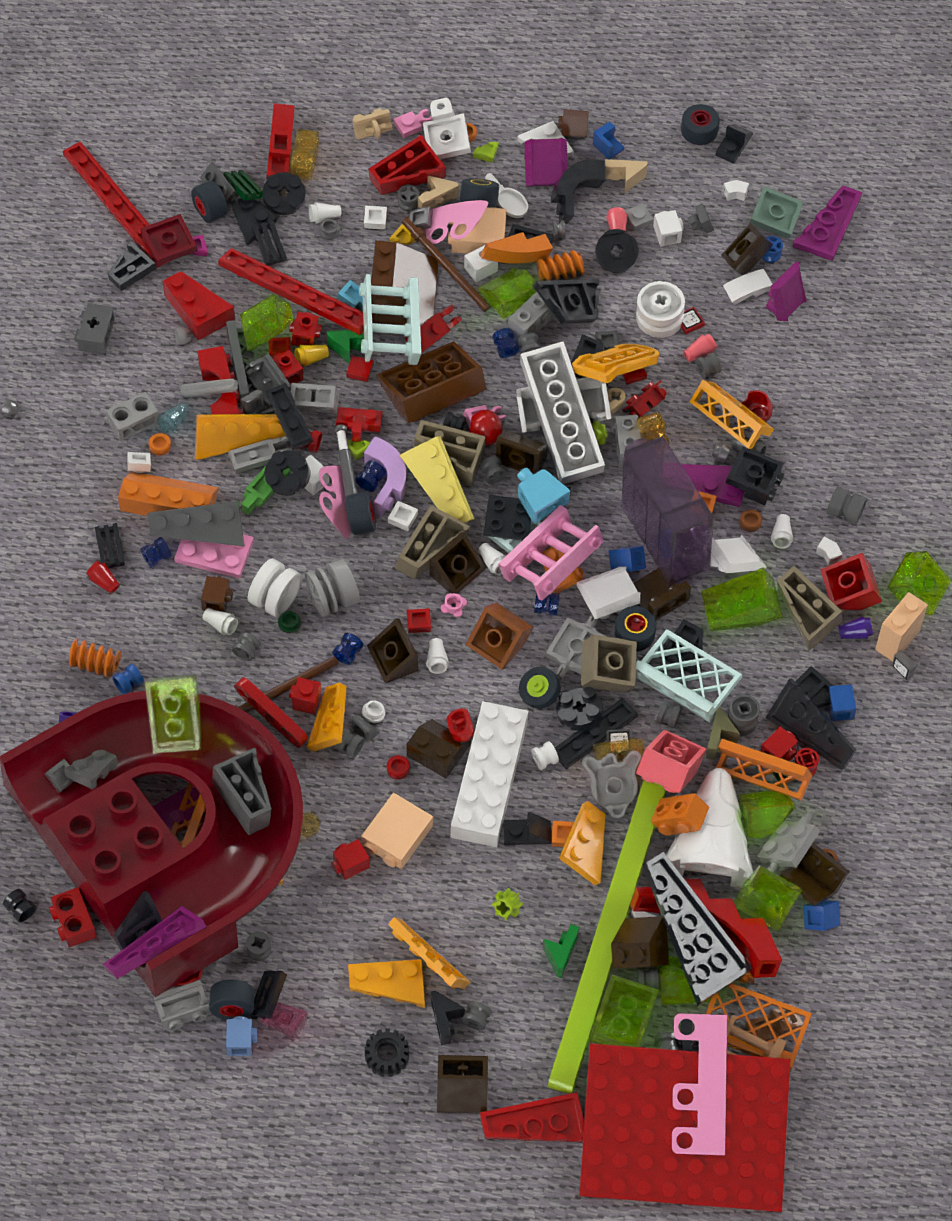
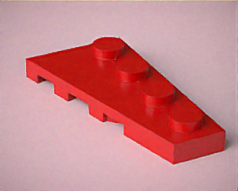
M577 1092L484 1111L479 1114L485 1139L583 1142L584 1119Z

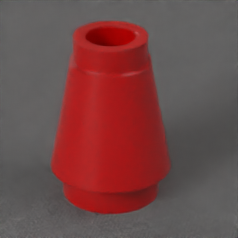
M97 561L86 572L90 581L110 594H113L120 587V584L105 563Z

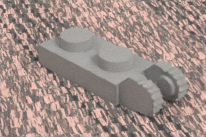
M286 437L272 440L267 439L229 451L228 456L235 474L266 465L272 455L277 452L275 449L286 447L289 442ZM288 447V448H286V449H281V450H278V451H281V452H282V451H286V450H291V451H293V450H292V448H289V447Z

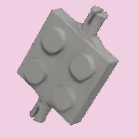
M591 614L586 623L576 622L568 617L545 655L546 658L560 665L555 673L559 680H563L568 670L581 674L583 641L593 635L605 636L594 628L600 618L595 619Z
M806 810L799 821L781 820L776 826L774 832L757 856L762 863L770 864L766 872H764L767 878L773 879L780 868H796L820 832L816 825L809 824L814 817L813 813Z

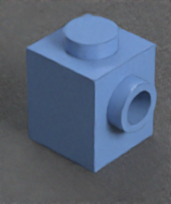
M242 1016L227 1019V1056H252V1043H257V1028H253L252 1019Z

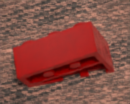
M422 135L368 168L369 179L381 195L398 191L404 185L417 186L427 183L428 176L441 179L446 178L445 165Z
M180 271L162 281L164 296L197 340L227 326L226 322L235 320L233 305L184 272Z

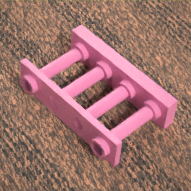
M560 505L498 564L504 579L511 582L517 575H520L534 583L538 598L542 601L588 556L598 549L604 540L599 526L595 525L590 531L585 532L572 524L567 508ZM564 531H567L580 540L571 547L556 538ZM550 545L563 552L564 555L555 562L541 552ZM535 560L549 568V570L540 577L526 569V567Z

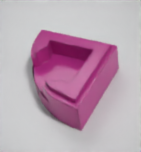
M204 235L193 236L197 245V251L192 254L208 256Z

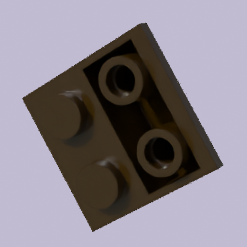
M438 1055L437 1113L480 1114V1112L487 1111L488 1056Z

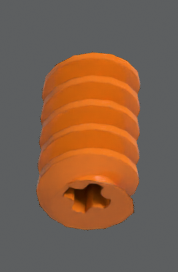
M571 250L569 255L563 252L561 257L555 254L553 259L547 256L545 261L540 258L536 262L540 281L544 279L550 281L552 277L555 280H560V275L565 280H568V273H571L572 277L576 278V271H579L581 276H584V263L579 251Z
M76 638L70 648L69 665L73 668L78 665L80 670L87 668L88 672L92 673L95 671L97 675L104 673L105 677L110 678L117 671L122 651H118L113 656L112 648H109L107 653H104V646L101 645L98 651H96L95 643H92L87 648V641L83 640L79 646L78 638Z

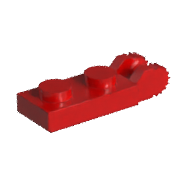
M452 304L442 311L435 313L420 325L421 353L462 321L460 316L452 318L447 324L443 320L444 316L454 310Z

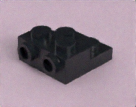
M742 446L725 483L745 491V498L765 506L767 501L772 502L777 491L774 488L775 484L780 486L785 473L781 471L784 463Z

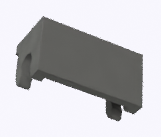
M269 353L249 364L251 369L246 371V376L256 390L258 389L263 392L264 402L268 408L271 407V404L266 395L267 390L286 383L291 391L290 383Z

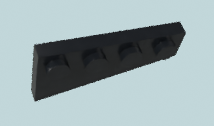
M792 678L789 679L766 718L778 727L781 726L784 730L792 732L801 743L816 751L817 754L839 769L844 770L856 752V748Z

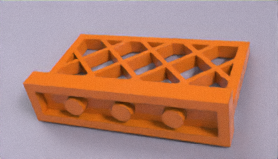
M733 983L726 988L732 989L735 999L722 1003L719 992L712 996L706 1014L711 1015L712 1012L722 1009L724 1015H727V1019L730 1020L724 1007L738 1002L743 1014L737 1016L736 1021L745 1017L750 1028L746 1032L752 1033V1035L757 1037L755 1031L768 1026L774 1038L767 1041L769 1043L770 1041L776 1042L777 1038L783 1039L791 1035L795 1042L793 1052L790 1053L783 1050L779 1058L791 1059L790 1070H792L812 1013ZM737 992H740L744 995L738 997ZM748 996L755 998L759 1007L745 1012L740 1000ZM716 1000H718L720 1005L714 1007ZM760 1000L766 1002V1004L761 1005ZM771 1005L777 1006L782 1016L769 1021L764 1008ZM783 1009H785V1010H787V1011H790V1012L787 1013V1014H785L784 1011H783ZM761 1010L766 1023L753 1028L748 1015ZM794 1014L805 1017L803 1025L792 1030L787 1017ZM784 1019L789 1032L776 1037L771 1024ZM800 1031L799 1036H798V1038L796 1039L794 1033ZM730 1034L728 1035V1047L751 1056L768 1057L764 1054V1051Z

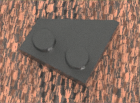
M97 750L91 756L76 760L72 765L64 768L65 776L90 789H94L97 786L96 780L99 777L104 779L109 771L118 765L117 756L105 750Z

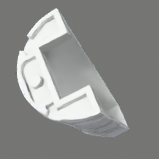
M715 768L713 771L708 772L696 793L709 806L701 830L676 834L666 856L682 877L684 870L730 876V886L754 889L755 876L747 849V839L741 822L742 813L731 775L725 769Z

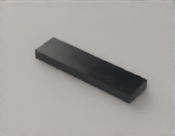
M621 698L604 711L602 718L600 716L594 727L575 732L555 747L559 762L567 770L607 740L606 730L622 729L637 718L638 713L624 698Z

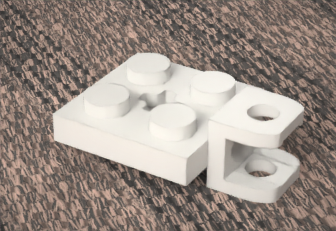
M448 98L432 101L430 109L433 121L423 123L426 142L440 160L471 153L465 115H455ZM439 105H445L443 109H437ZM445 135H449L451 137V139L447 141L442 140L445 139Z

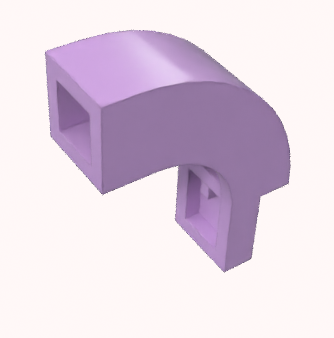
M375 436L364 452V464L380 471L387 480L374 501V512L383 516L386 510L392 508L395 500L402 502L406 491V466L396 448Z

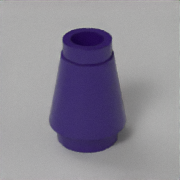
M862 616L838 626L840 639H868V636L873 635L870 617L864 618Z

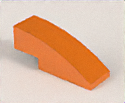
M522 232L487 243L480 256L482 259L501 263L537 262L540 258L545 260L553 247L546 234L526 239Z

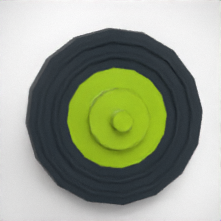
M546 667L530 669L523 675L519 683L520 697L532 708L543 709L549 707L557 700L560 694L561 685L559 678Z

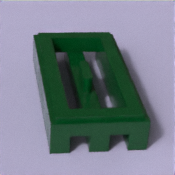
M239 170L238 173L231 171V174L224 172L223 176L244 201L261 199L263 197L261 188L243 170Z

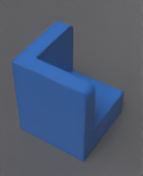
M610 121L593 133V145L608 160L624 151V146L614 137L615 126Z
M629 546L608 550L611 570L618 567H626L627 572H633L646 568L644 546Z
M852 684L830 686V720H853L856 713V703Z
M825 900L816 906L811 903L803 905L804 929L826 931L840 925L839 901Z

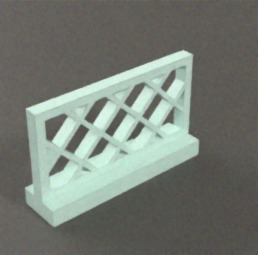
M667 629L642 661L638 660L636 662V678L709 723L714 719L716 710L742 678L741 673ZM669 638L676 642L677 648L663 650V644ZM691 651L695 654L696 659L682 662L681 653ZM678 653L679 662L666 665L665 656ZM662 656V666L652 667L648 664L652 658ZM709 662L714 665V671L701 673L699 664ZM697 665L698 674L684 676L683 667ZM681 669L682 677L671 678L667 674V670ZM729 674L733 679L729 683L719 684L718 675ZM716 677L717 685L703 688L702 678ZM699 679L701 688L690 690L686 687V681ZM718 690L719 696L714 703L705 699L704 693Z

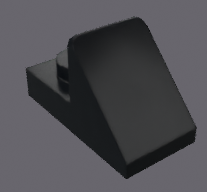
M735 124L728 125L725 138L716 150L715 156L734 164L752 137L753 132Z
M528 812L527 819L503 820L504 845L552 844L551 821Z
M431 991V1005L441 1045L450 1044L451 1035L455 1034L452 1019L462 1018L465 1014V1008L441 993Z

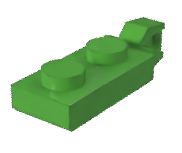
M265 467L247 486L246 492L243 495L245 499L241 503V511L247 515L256 506L260 508L275 493L265 480ZM290 469L283 471L284 478L291 474Z

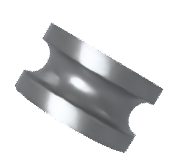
M561 220L560 223L553 221L554 240H557L559 237L562 240L565 239L564 220Z

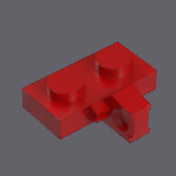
M339 407L336 426L345 425L347 430H352V441L361 442L362 431L380 432L383 411Z

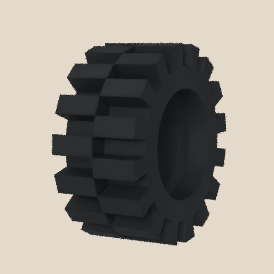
M386 1028V1032H382L381 1029L377 1030L376 1035L372 1033L370 1040L367 1039L365 1047V1062L367 1061L368 1068H372V1072L375 1074L379 1072L382 1077H384V1074L392 1077L395 1072L397 1075L401 1073V1069L404 1070L406 1063L409 1061V1044L407 1040L405 1041V1036L403 1034L399 1036L398 1031L395 1029L393 1033L390 1032V1028ZM384 1045H391L396 1049L397 1054L394 1059L384 1061L377 1054L379 1048Z

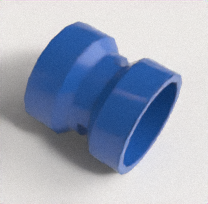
M132 663L125 667L124 672H118L112 676L115 686L122 694L130 693L134 686L139 687L145 682L140 671Z

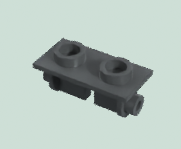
M211 162L200 176V179L203 183L207 181L215 182L221 189L226 202L231 201L235 203L239 199L238 194L216 165Z

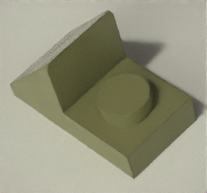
M718 708L715 713L706 754L708 759L715 760L716 753L722 752L718 747L722 739L734 743L739 741L740 733L722 708Z

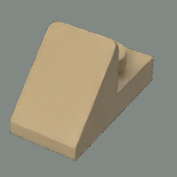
M605 159L606 179H625L626 193L646 178L648 161Z
M428 176L427 188L429 191H425L418 197L417 209L427 206L434 209L458 198L459 184Z

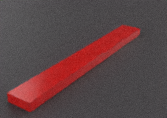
M81 141L63 150V155L139 248L155 262L141 235L140 228L150 225ZM155 262L156 268H158V267H160V266L163 265V264H161V265H158V266H157V264H156V262Z
M232 248L218 260L219 266L359 335L364 332L363 312Z

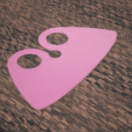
M483 200L465 201L432 209L431 228L423 229L426 237L432 244L441 242L447 236V225L449 222L454 223L450 230V236L453 239L458 240L466 237L482 217L488 202ZM460 224H465L467 226L466 231L462 235H456V227ZM436 229H443V235L439 239H432V233Z
M341 466L322 467L319 470L321 484L329 492H334L336 499L327 492H321L319 497L320 505L333 525L348 539L351 529L346 512ZM324 473L331 477L332 486L325 484L323 480ZM324 497H328L331 500L332 510H328L324 506Z

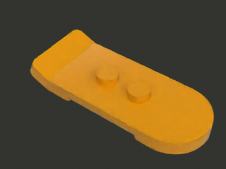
M619 344L612 349L579 356L572 363V368L575 374L609 383L618 375L657 364L659 351L645 345Z

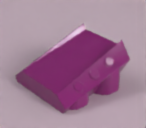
M531 138L525 141L526 187L555 186L559 178L568 169L566 139Z
M794 262L770 286L768 292L770 299L766 304V309L775 314L777 321H788V317L803 302H807L799 262Z

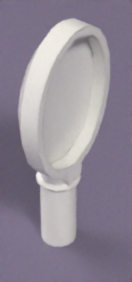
M488 173L485 176L486 180L499 184L498 205L501 209H507L506 214L508 216L522 218L527 214L528 203L520 192L513 188H504L492 173Z

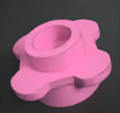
M449 593L445 596V603L441 605V611L453 614L454 617L462 616L463 607L467 605V600L458 594Z

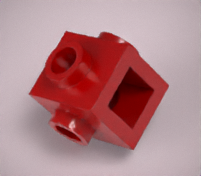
M297 312L296 320L291 319L289 332H292L291 345H314L315 337L320 338L322 325L318 324L319 316L310 312Z

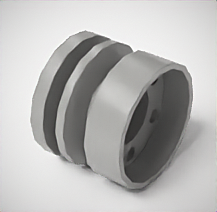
M342 558L327 564L328 575L320 567L315 569V574L312 571L305 573L309 598L322 617L329 615V609L332 613L338 611L337 601L345 609L360 602L355 579L347 563Z

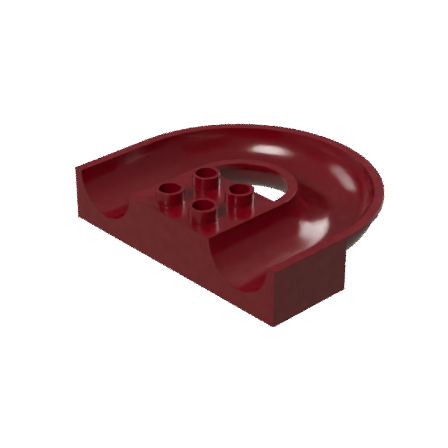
M146 690L115 696L81 710L0 756V767L5 788L72 882L79 888L82 896L114 940V933L144 891L150 894L162 920L183 906L204 921L207 927L135 968L155 997L239 948L236 922L252 912L278 886L293 861L301 838L303 799L299 779L290 757L274 735L258 720L240 708L208 695L181 690ZM255 748L257 761L262 772V780L265 784L271 806V817L268 827L248 835L212 784L213 766ZM97 750H105L117 756L118 765L109 771L104 779L99 777L96 780L97 786L94 789L74 781L59 793L44 775L63 759L69 765H72L74 761L89 757ZM166 774L180 777L192 784L202 796L206 808L205 821L196 838L183 848L133 780L148 775Z

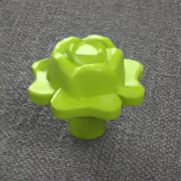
M596 420L591 425L598 446L604 445L609 435L605 425L600 424Z

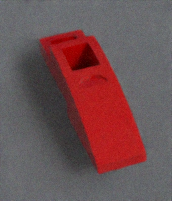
M278 103L273 105L266 179L277 173H288L295 105Z

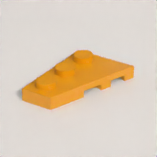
M339 682L325 688L306 748L315 752L342 743L347 686Z
M421 959L348 964L351 991L376 997L382 996L394 999L397 1002L412 1003L418 1007L425 1008Z

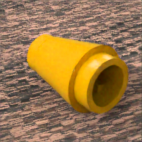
M300 345L299 348H295V358L304 367L329 357L326 345Z

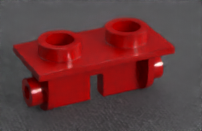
M660 380L655 385L651 381L641 389L644 392L641 396L638 397L635 394L626 401L628 406L622 411L624 412L628 409L630 411L629 415H638V419H640L651 410L646 404L647 401L653 408L665 399L667 392L664 388L658 387L662 381Z

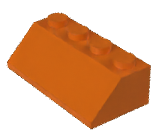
M131 471L123 479L118 495L120 511L148 516L150 512L215 504L219 487Z

